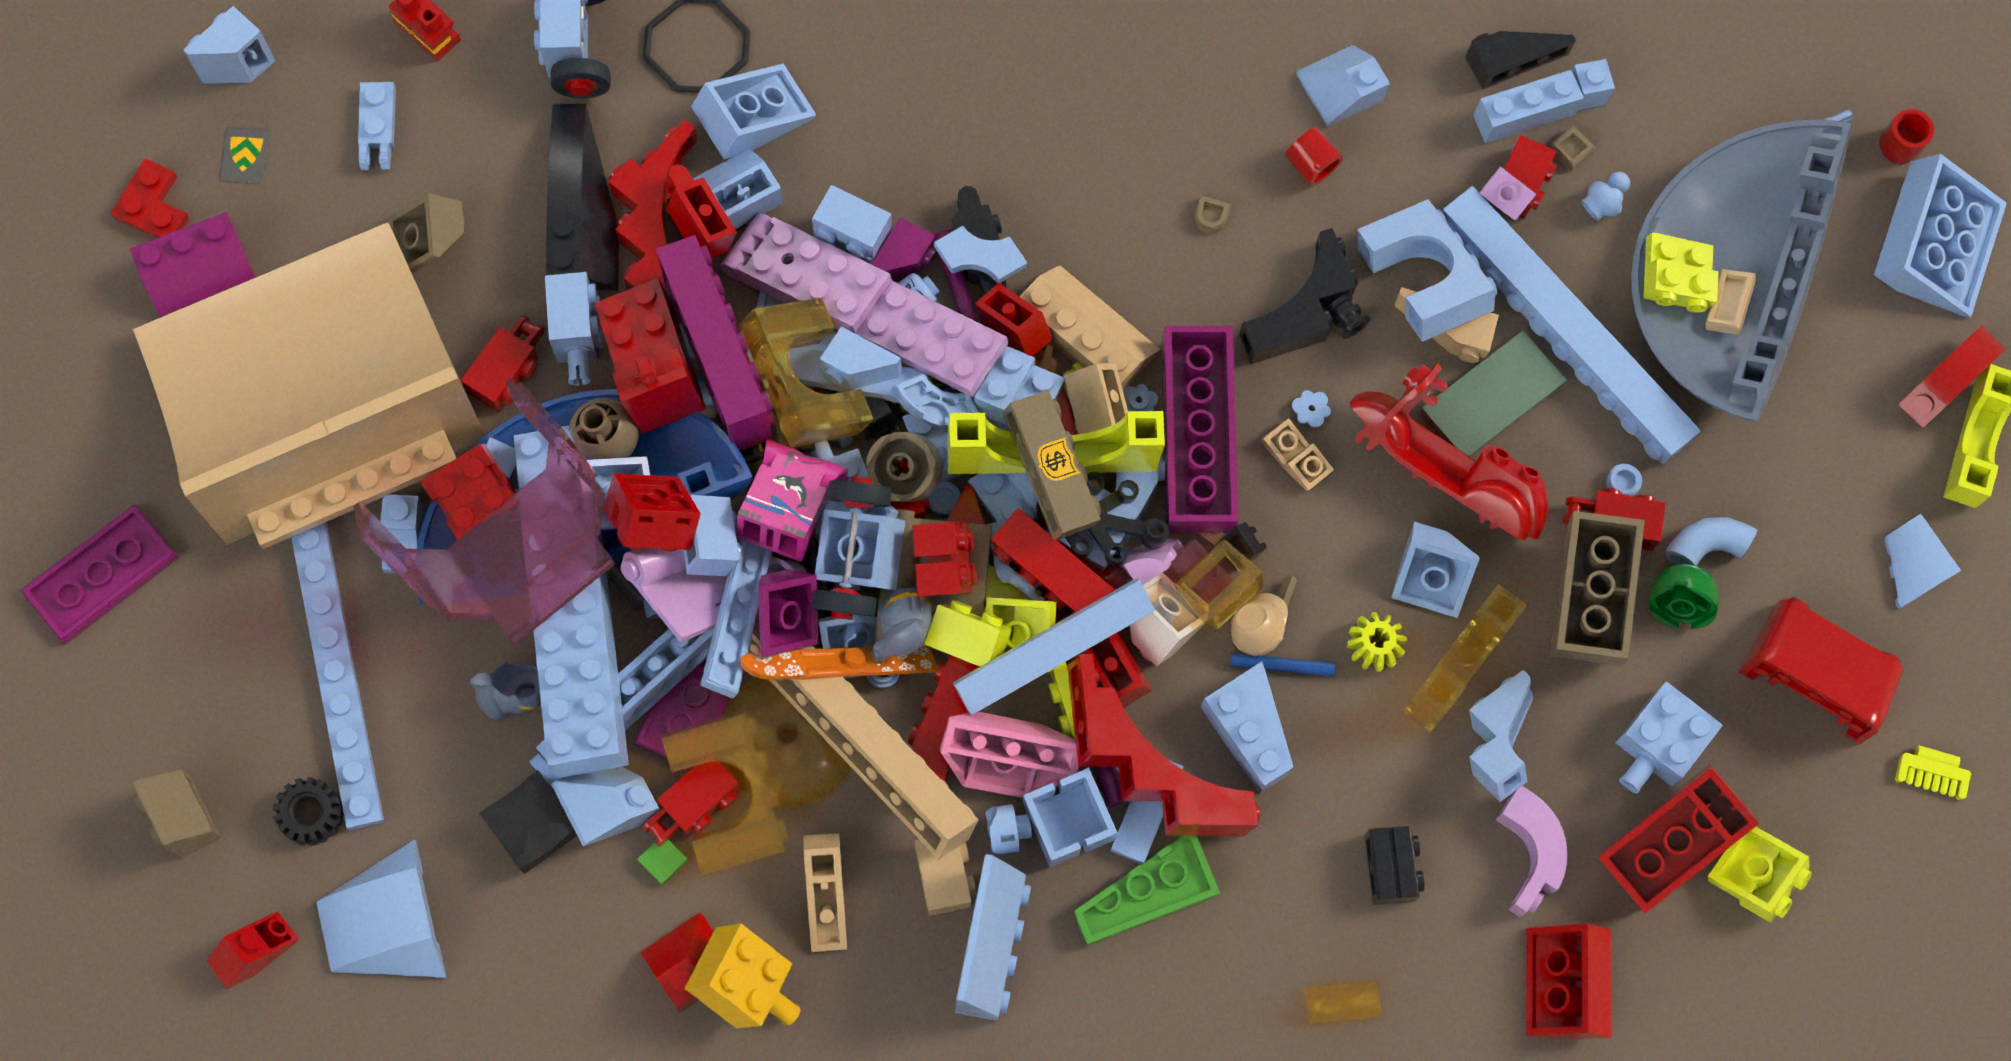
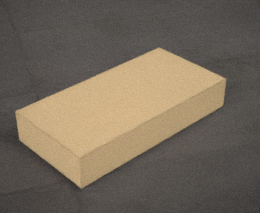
M1722 269L1718 280L1717 303L1710 307L1705 323L1706 330L1740 335L1756 282L1755 273Z

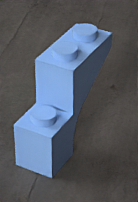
M1524 670L1514 677L1505 679L1497 690L1487 697L1478 699L1473 707L1469 709L1472 729L1487 742L1479 745L1472 755L1469 756L1472 775L1499 802L1528 782L1525 763L1512 749L1533 701V694L1530 690V676Z

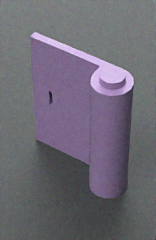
M736 515L735 534H736V531H737V515ZM643 548L624 554L621 563L623 576L635 586L680 642L715 628L727 576L687 575L683 550L677 549L676 551L669 552L659 548Z

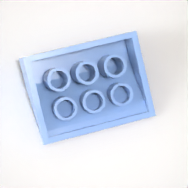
M1942 154L1911 161L1874 276L1900 293L1965 318L1971 317L2007 203Z
M985 854L955 1013L998 1021L999 1012L1007 1013L1011 992L1004 991L1006 976L1014 977L1018 956L1011 955L1013 941H1021L1024 921L1017 919L1020 906L1027 907L1031 886L1024 885L1026 874L993 855Z

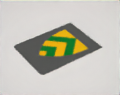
M227 127L220 172L221 181L263 182L270 130Z

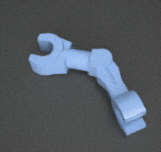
M999 522L986 524L992 525V538L1000 529ZM993 553L994 568L998 581L1021 589V593L1029 600L1045 601V598L1038 596L1034 592L1040 586L1038 583L1035 587H1032L1014 569L1009 567V563L1005 564Z

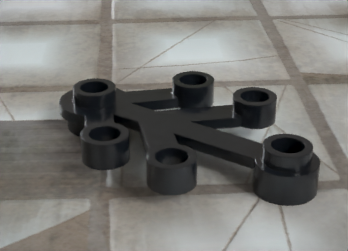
M1091 472L1087 474L1088 481H1097L1099 487H1091L1088 481L1087 486L1091 496H1096L1102 492L1105 486V479L1100 473ZM1132 480L1122 481L1117 491L1098 501L1101 508V514L1099 515L1101 520L1092 528L1087 529L1104 552L1105 561L1114 567L1124 563L1127 557V549L1123 544L1115 543L1106 529L1139 536L1141 543L1149 549L1161 548L1169 536L1167 524L1160 519L1152 518L1142 522L1107 514L1124 503L1129 504L1135 501L1139 493V487ZM1123 488H1129V489H1131L1132 492H1133V495H1131V496L1125 495V494L1122 492V489H1123ZM1037 501L1036 514L1038 518L1044 524L1047 525L1040 505ZM1150 528H1158L1161 531V534L1154 535L1150 531ZM1079 533L1065 537L1071 546V553L1077 558L1084 559L1090 555L1093 549V542L1090 537L1080 535ZM1079 542L1084 543L1088 550L1081 551L1076 547V544ZM1110 551H1118L1122 558H1113Z

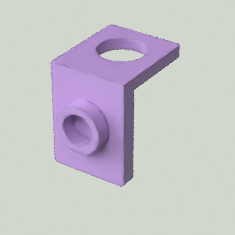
M1502 167L1496 170L1479 192L1513 220L1518 218L1536 195Z

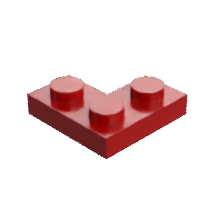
M146 158L142 161L110 213L114 219L154 238L183 229L189 220L186 212L162 202L177 178L175 172Z

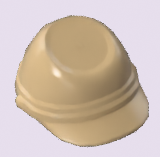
M1261 593L1255 595L1237 609L1231 620V636L1233 643L1240 651L1247 655L1262 656L1277 647L1283 640L1288 617V609L1284 600L1270 593Z

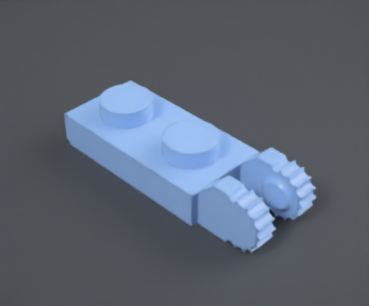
M360 82L358 144L359 167L361 170H369L371 164L370 150L380 148L379 164L381 169L388 170L391 167V148H394L396 87L394 82Z

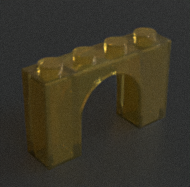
M822 298L754 308L739 324L770 402L780 422V429L785 435L790 448L858 435L874 420L861 389L836 394L817 393L802 384L790 366L789 349L819 344L835 328Z
M1498 584L1402 712L1431 733L1464 691L1479 667L1526 608L1527 604Z
M742 710L661 734L672 773L711 761H723L738 767L747 776L751 784V800L742 817L725 827L691 836L702 876L785 851L783 841L789 840L784 820L776 821L773 807L779 806L774 785L767 787L763 773L769 772V767L764 751L756 752L753 739L760 736L754 717L747 718L745 711Z

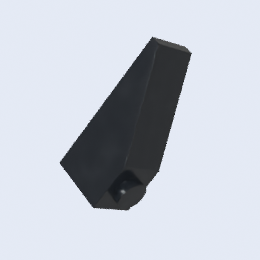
M1499 31L1491 35L1484 33L1471 41L1465 58L1481 88L1486 89L1569 55L1576 39L1574 35L1513 31Z

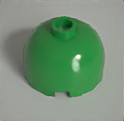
M1677 564L1665 568L1653 580L1648 598L1651 615L1659 622L1678 629V622L1691 624L1690 629H1700L1710 625L1716 619L1720 601L1719 589L1714 578L1706 570L1690 564Z

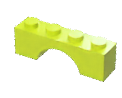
M1990 364L1975 379L1943 495L1944 498L1977 508L1991 497L1999 468L1995 464L1996 446L2002 428L2011 413L2010 370Z

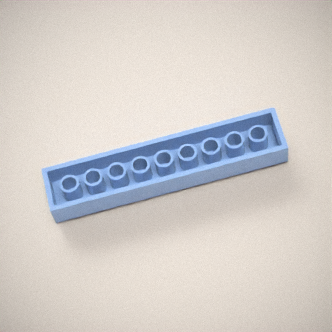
M569 425L514 435L547 766L558 778L627 766L629 763L602 529L591 530L579 465L581 460H587L586 456L580 454L574 448Z

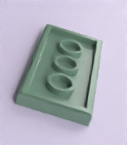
M1521 331L1449 386L1443 393L1441 392L1436 397L1439 401L1435 407L1426 404L1421 408L1420 412L1446 442L1471 457L1562 387L1567 380L1524 331Z

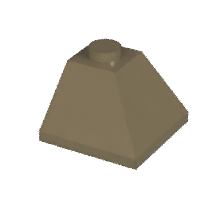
M430 193L389 217V224L411 273L440 257L464 233L465 221L462 201Z

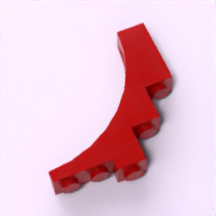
M686 119L678 127L673 126L666 133L664 142L656 150L652 149L644 156L641 166L630 158L624 165H618L609 177L608 183L612 196L632 211V213H625L617 224L616 233L619 243L641 259L640 261H633L625 271L624 282L627 290L659 278L668 293L663 281L656 248L667 245L665 236V206L668 192L664 187L665 179L668 176L669 169L673 165H680L698 141L695 126ZM675 311L678 323L681 324L678 315Z

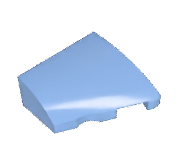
M1922 514L1911 519L1884 538L1886 551L1891 557L1889 569L1891 578H1895L1898 596L1895 599V605L1898 609L1921 597L1929 590L1961 571Z

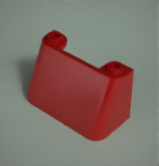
M1791 597L1789 600H1780L1774 606L1738 673L1752 681L1755 680L1757 675L1770 677L1767 682L1770 685L1774 686L1779 682L1835 715L1837 717L1836 724L1842 726L1846 723L1849 728L1845 736L1858 744L1876 735L1885 720L1904 671L1903 666L1900 664V659L1892 653L1879 651L1808 609V605L1800 599Z

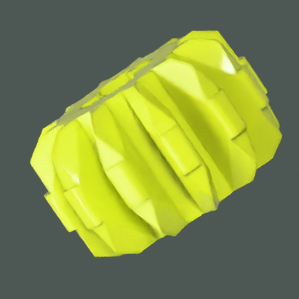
M1372 612L1369 620L1361 616L1357 620L1358 627L1351 626L1348 633L1353 638L1348 640L1347 648L1357 649L1351 658L1353 661H1356L1362 657L1365 660L1362 664L1363 670H1367L1371 663H1374L1377 672L1383 670L1384 663L1388 667L1393 668L1397 663L1396 658H1402L1405 653L1401 645L1406 643L1407 637L1397 634L1402 628L1401 623L1393 626L1389 624L1391 621L1390 614H1387L1382 621L1379 620L1377 612ZM1373 636L1379 638L1378 642L1380 640L1383 641L1380 648L1375 647L1376 642L1370 643Z

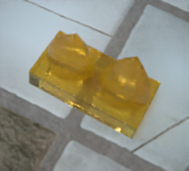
M1378 981L1310 986L1305 988L1309 1025L1382 1017Z

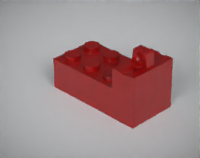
M659 278L594 303L616 370L612 375L620 401L642 434L707 409L671 299Z
M1709 764L1686 782L1679 791L1600 852L1598 858L1646 914L1759 825V822L1716 769Z

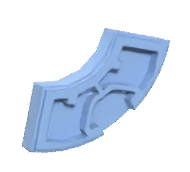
M924 373L898 383L891 388L895 398L910 414L920 421L937 428L948 430L949 413H979L971 396L963 392L955 394L942 391L931 384Z

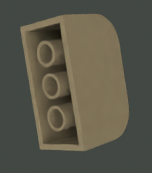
M1573 511L1568 521L1562 552L1551 643L1552 657L1623 666L1628 660L1645 520Z

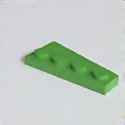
M1182 836L1157 852L1148 861L1134 868L1118 882L1110 885L1077 908L1073 914L1086 946H1090L1220 895V891L1197 836Z

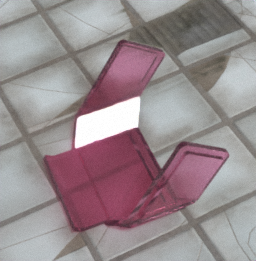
M510 379L505 384L515 405L549 442L546 469L448 549H406L361 502L355 504L353 508L356 514L354 517L363 541L431 609L436 608L449 621L497 620L507 634L509 641L515 646L614 566L615 562L597 538L600 536L605 498L603 489L595 479L598 475L564 429L521 382L516 384Z

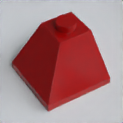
M701 912L640 952L679 1013L699 1001L684 988L714 932Z

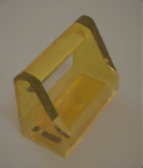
M1222 540L1175 583L1174 587L1201 620L1216 632L1236 613L1239 607L1247 603L1263 588V572L1229 542ZM1227 556L1241 574L1207 604L1191 588Z

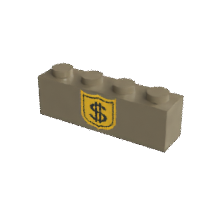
M1049 390L1010 402L1002 413L1053 540L1056 541L1092 528L1101 520L1099 516L1101 514L1100 504L1094 495L1091 496L1087 486L1088 477L1086 470L1076 459L1073 451L1075 448L1074 441L1069 431H1065L1060 419L1062 415L1057 400L1052 399Z

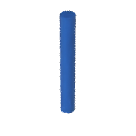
M1230 654V667L1251 669L1260 662H1263L1264 669L1269 671L1333 677L1335 673V663Z

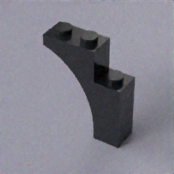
M1333 228L1320 231L1315 244L1313 271L1299 292L1278 309L1256 319L1243 322L1239 336L1250 364L1326 341L1332 327V320L1329 311L1325 307H1328L1334 300L1344 294L1353 296L1358 285L1355 270L1353 267L1348 268L1344 258L1346 256L1344 243L1340 237L1336 238Z

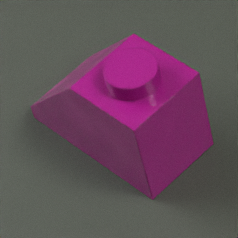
M900 217L871 265L890 273L892 281L902 280L912 273L919 275L924 266L928 268L931 266L937 255V250L934 247L935 235Z

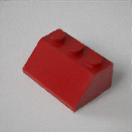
M1588 923L1526 928V1036L1566 1039L1612 1038L1610 929Z

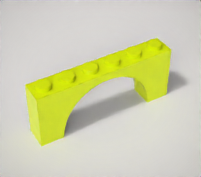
M1129 411L1122 420L1107 428L1071 435L1075 445L1073 451L1078 463L1084 466L1086 473L1156 472L1165 446L1163 411ZM949 413L947 434L948 474L1026 473L1009 431L992 425L986 419L985 413Z

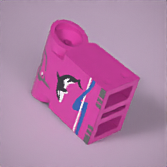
M767 439L763 464H761L737 515L736 538L802 562L823 516L824 509L827 503L831 501L827 498L829 481H845L848 475V468L817 457L806 456L794 448Z

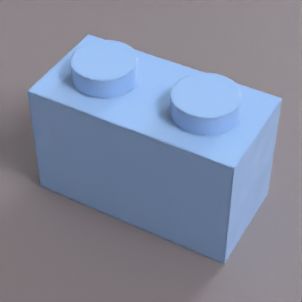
M690 495L701 515L691 550H683L687 575L727 576L741 558V546L737 542L735 534L736 514L732 511L730 497Z

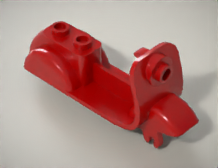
M1439 363L1434 364L1431 368L1422 364L1419 370L1413 366L1402 382L1407 388L1399 400L1382 392L1367 391L1356 394L1350 401V407L1366 423L1355 437L1357 444H1360L1365 437L1369 439L1366 445L1368 451L1381 444L1386 452L1398 463L1412 471L1414 479L1420 476L1429 482L1428 488L1431 489L1435 486L1478 513L1481 524L1489 520L1491 522L1489 529L1500 527L1522 541H1525L1528 537L1536 540L1539 539L1547 521L1549 504L1544 481L1536 469L1518 463L1511 458L1506 450L1489 445L1485 446L1478 459L1475 460L1411 418L1409 412L1420 400L1423 399L1427 405L1433 407L1438 403L1439 399L1431 394V388H1436L1443 393L1448 387L1445 381L1435 378L1442 369Z

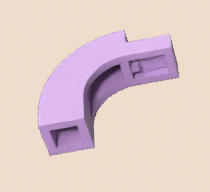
M1521 786L1510 795L1495 819L1516 833L1524 841L1530 855L1528 877L1508 908L1509 911L1519 917L1527 913L1528 910L1532 913L1535 912L1545 896L1540 890L1550 896L1559 889L1567 866V844L1559 820L1540 797Z

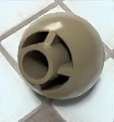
M596 398L584 403L573 414L569 424L574 448L580 454L586 456L587 460L628 458L633 453L638 442L639 429L623 404L615 399Z

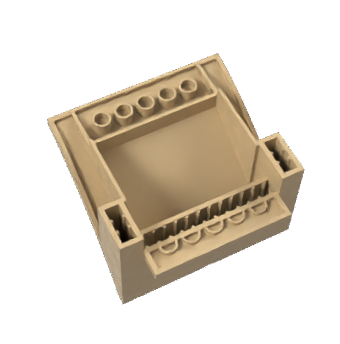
M389 222L133 329L165 419L175 455L179 482L184 495L227 545L255 533L261 548H268L425 479L456 459L452 447L484 433Z

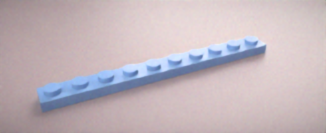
M327 522L291 538L346 828L351 831L384 823V816Z

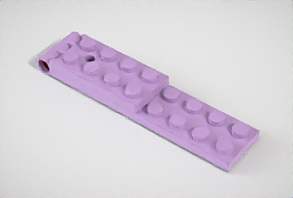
M757 213L720 264L722 271L732 279L741 281L837 330L842 326L899 356L901 362L971 397L1008 345L1007 336L892 281L890 273L775 217L772 219L763 213Z

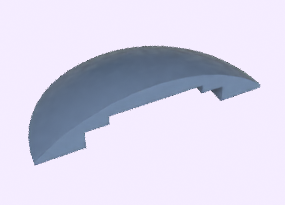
M1832 120L1789 121L1759 127L1723 141L1701 154L1674 177L1656 199L1645 218L1638 235L1631 273L1632 296L1640 328L1651 351L1664 369L1690 393L1716 409L1757 423L1770 399L1797 330L1816 270L1842 172L1852 123ZM1654 232L1713 245L1712 270L1719 271L1718 280L1722 269L1756 274L1755 286L1740 335L1706 330L1705 323L1710 308L1704 312L1695 313L1688 311L1686 307L1677 305L1661 306L1656 301L1643 298L1646 237Z

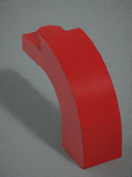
M1981 325L1898 405L1924 428L1976 379L2006 347Z

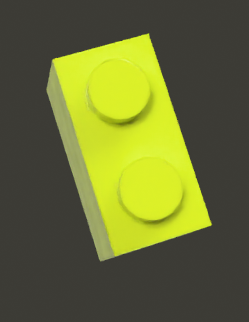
M952 600L951 605L938 604L924 643L925 645L980 667L1004 654L1012 629L1001 625L1003 619L988 613H983L982 617L970 613L971 606Z

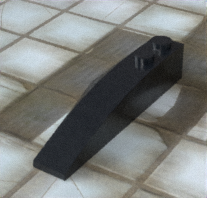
M553 104L547 187L546 275L586 272L589 283H595L597 291L618 290L619 240L616 233L618 223L586 104Z

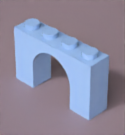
M1429 199L1357 229L1358 252L1373 273L1415 257L1436 260L1450 271V274L1440 283L1406 297V320L1422 342L1494 311L1495 296L1497 295L1494 281L1491 277L1484 275L1475 255H1469L1463 246L1460 235L1456 231L1452 232L1447 225L1443 212L1440 209L1436 210Z

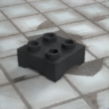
M538 770L527 777L509 794L479 813L524 874L577 836L557 795Z

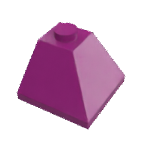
M788 569L761 575L758 584L760 655L769 656L817 645V609L812 608L813 592L817 590L816 575Z

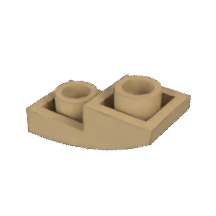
M1289 418L1260 439L1276 461L1306 491H1309L1334 471L1315 444L1309 445Z

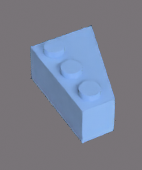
M1260 662L1204 698L1200 707L1259 794L1287 777L1294 767L1263 662Z

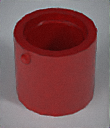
M1907 109L1898 113L1880 136L1879 147L1882 154L1888 160L1897 164H1907L1915 160L1934 136L1935 127L1932 120L1925 113L1916 109Z
M1317 127L1301 135L1285 153V157L1311 186L1327 178L1343 160V156Z

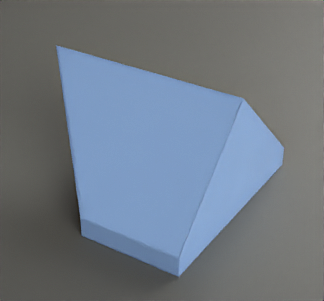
M853 614V620L832 617L818 619L823 649L873 647L875 642H877L875 641L877 617ZM848 676V677H843V678H844V679H848V678L859 677V676Z

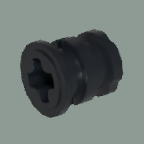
M1350 294L1342 295L1327 307L1330 316L1334 317L1333 323L1337 328L1343 329L1341 333L1343 339L1355 336L1370 322L1368 315H1361L1362 309L1359 305L1352 303L1353 297Z

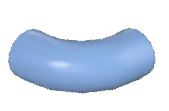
M1729 517L1703 518L1683 527L1669 543L1664 555L1674 565L1690 564L1697 566L1703 556L1711 551H1724L1741 559L1751 545L1757 529Z

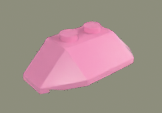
M976 712L973 715L965 713L949 717L940 747L941 754L963 787L1023 798L1024 794L1051 783L1054 784V787L1058 786L1059 780L1077 773L1079 768L1075 739L1043 724L983 712Z

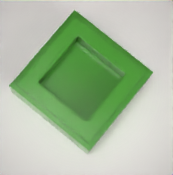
M669 840L661 847H658L654 842L637 858L638 862L662 886L688 862V859Z

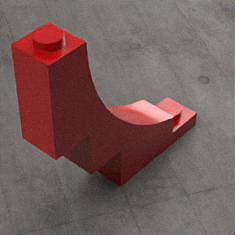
M1079 654L1067 666L1078 767H1118L1122 801L1162 802L1166 836H1245L1258 826L1260 810L1259 806L1255 803L1254 791L1235 790L1203 781L1171 763L1142 736L1123 708L1115 688L1097 687L1099 673L1097 667L1094 666L1093 654Z

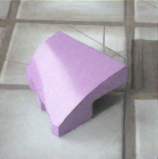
M1178 538L1167 539L1165 544L1159 549H1149L1144 545H1140L1127 551L1124 563L1118 567L1122 572L1126 573L1130 581L1137 578L1141 581L1142 585H1145L1169 568L1171 561L1177 556L1175 551L1181 549L1183 545Z

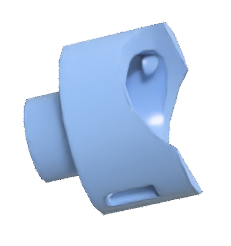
M1013 804L994 806L985 812L992 852L996 854L1019 852V840L1032 838L1029 815L1015 816Z

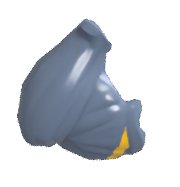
M916 586L896 588V591H890L877 611V615L881 617V630L884 634L880 641L875 642L873 646V653L877 659L911 654L916 652L924 643L933 620L932 602L928 596L917 595Z
M505 661L502 662L500 667L492 671L491 675L479 673L470 680V685L475 688V700L480 710L493 720L501 721L506 719L510 713L519 714L533 710L541 702L538 669L532 665L509 664Z

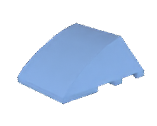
M415 839L316 902L331 972L447 978L440 946L436 941L422 875H424Z

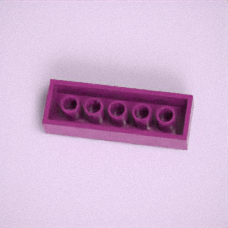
M693 235L656 248L663 281L724 432L728 435L730 442H734L738 450L742 451L764 443L767 439L772 440L770 427L775 425V421L771 412L773 408L766 391L762 392L758 370L754 361L750 362L745 338L742 332L738 333L733 309L730 303L726 304L721 280L718 274L714 275L711 266L713 265L706 245L700 247L696 236Z
M1165 325L1161 339L1165 439V523L1169 528V533H1229L1239 522L1233 326Z

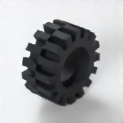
M307 777L305 781L301 778L295 779L296 784L294 785L286 784L284 786L286 791L283 794L279 792L276 796L279 799L278 804L274 803L273 810L276 812V815L273 817L274 821L278 824V829L290 840L300 845L307 843L309 846H314L317 841L322 843L328 841L326 837L329 834L334 836L337 832L335 827L337 825L341 826L343 821L340 818V814H344L343 807L340 805V797L324 781L320 779L317 781L312 777ZM305 799H316L322 807L319 819L309 825L299 823L295 816L298 804Z

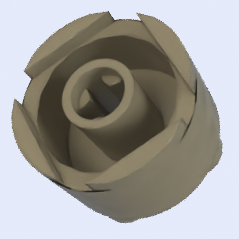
M895 432L881 437L873 444L866 458L868 477L872 479V484L891 489V501L913 503L927 498L936 490L942 478L944 461L936 446L929 439L909 432ZM901 461L909 462L907 465L910 468L908 474L902 473Z

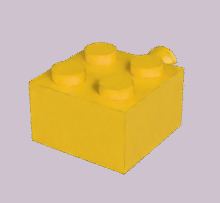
M742 923L716 927L684 988L736 1029L762 1026L768 1012L778 1018L785 1026L791 1025L798 1018L801 1009L800 1006L794 1004L779 992L792 963Z

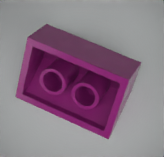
M227 212L129 249L142 283L159 318L256 278L238 230Z

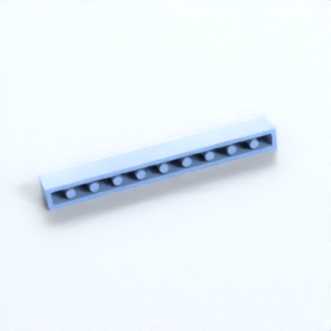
M1473 186L1442 210L1449 228L1452 232L1456 231L1460 235L1466 251L1469 255H1475L1484 275L1492 278L1496 288L1498 287L1506 296L1510 307L1517 312H1521L1529 321L1531 329L1538 336H1543L1552 345L1554 354L1560 360L1566 361L1575 370L1574 373L1582 384L1589 385L1597 394V398L1604 408L1615 413L1620 419L1624 430L1630 435H1635L1640 440L1649 457L1658 460L1664 465L1695 439L1701 430Z

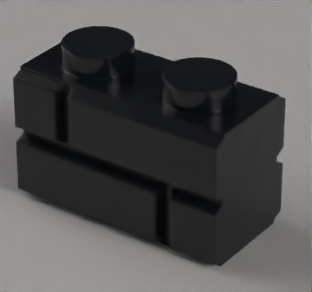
M1411 826L1369 829L1365 833L1373 905L1415 902L1420 897L1419 892H1424L1425 888L1423 872L1416 869L1415 857L1420 856L1418 835L1412 836Z

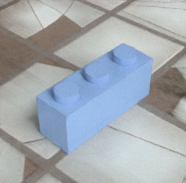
M1572 70L1481 98L1473 117L1486 144L1574 116L1584 97Z

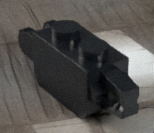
M965 185L959 189L957 201L959 211L952 218V232L964 226L969 233L977 238L990 241L1000 240L998 234L1002 233V228L998 215H992L989 204L981 205L976 188ZM973 269L963 270L966 281L974 285L979 284L984 295L998 284L990 275L982 271ZM1006 280L1002 281L1000 284L1007 288Z

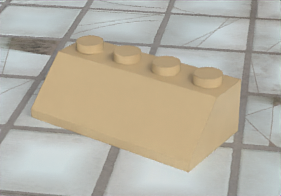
M1060 265L1038 276L1019 296L1043 312L1053 338L1049 343L1074 364L1078 361L1085 368L1095 363H1116L1123 390L1132 383L1161 351L1160 348Z

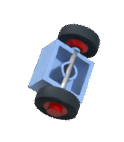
M606 0L534 1L535 19L539 20V30H534L535 50H538L539 64L545 65L552 89L560 95L579 99L594 98L605 94L610 89L611 73L608 66L600 61L588 59V15L585 7L597 5Z
M851 476L850 481H829L827 498L843 502L847 507H853L854 509L850 508V512L824 509L815 575L817 580L840 583L839 586L843 588L835 587L830 591L814 590L812 608L832 611V618L853 620V614L871 617L875 614L876 598L863 596L857 590H851L850 588H855V585L896 591L906 521L887 516L865 514V510H861L871 507H889L892 495L890 488L872 484V479Z

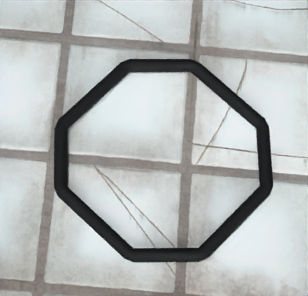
M676 0L647 24L645 28L643 57L675 91L699 93L703 86L678 85L650 57L652 29L683 3L715 4L743 32L742 60L719 79L733 76L747 64L749 59L750 31L720 0Z

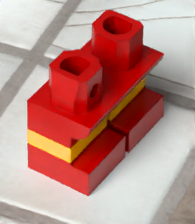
M394 0L388 5L394 23L414 41L416 40L417 44L437 62L461 41L459 34L452 28L454 21L431 0Z

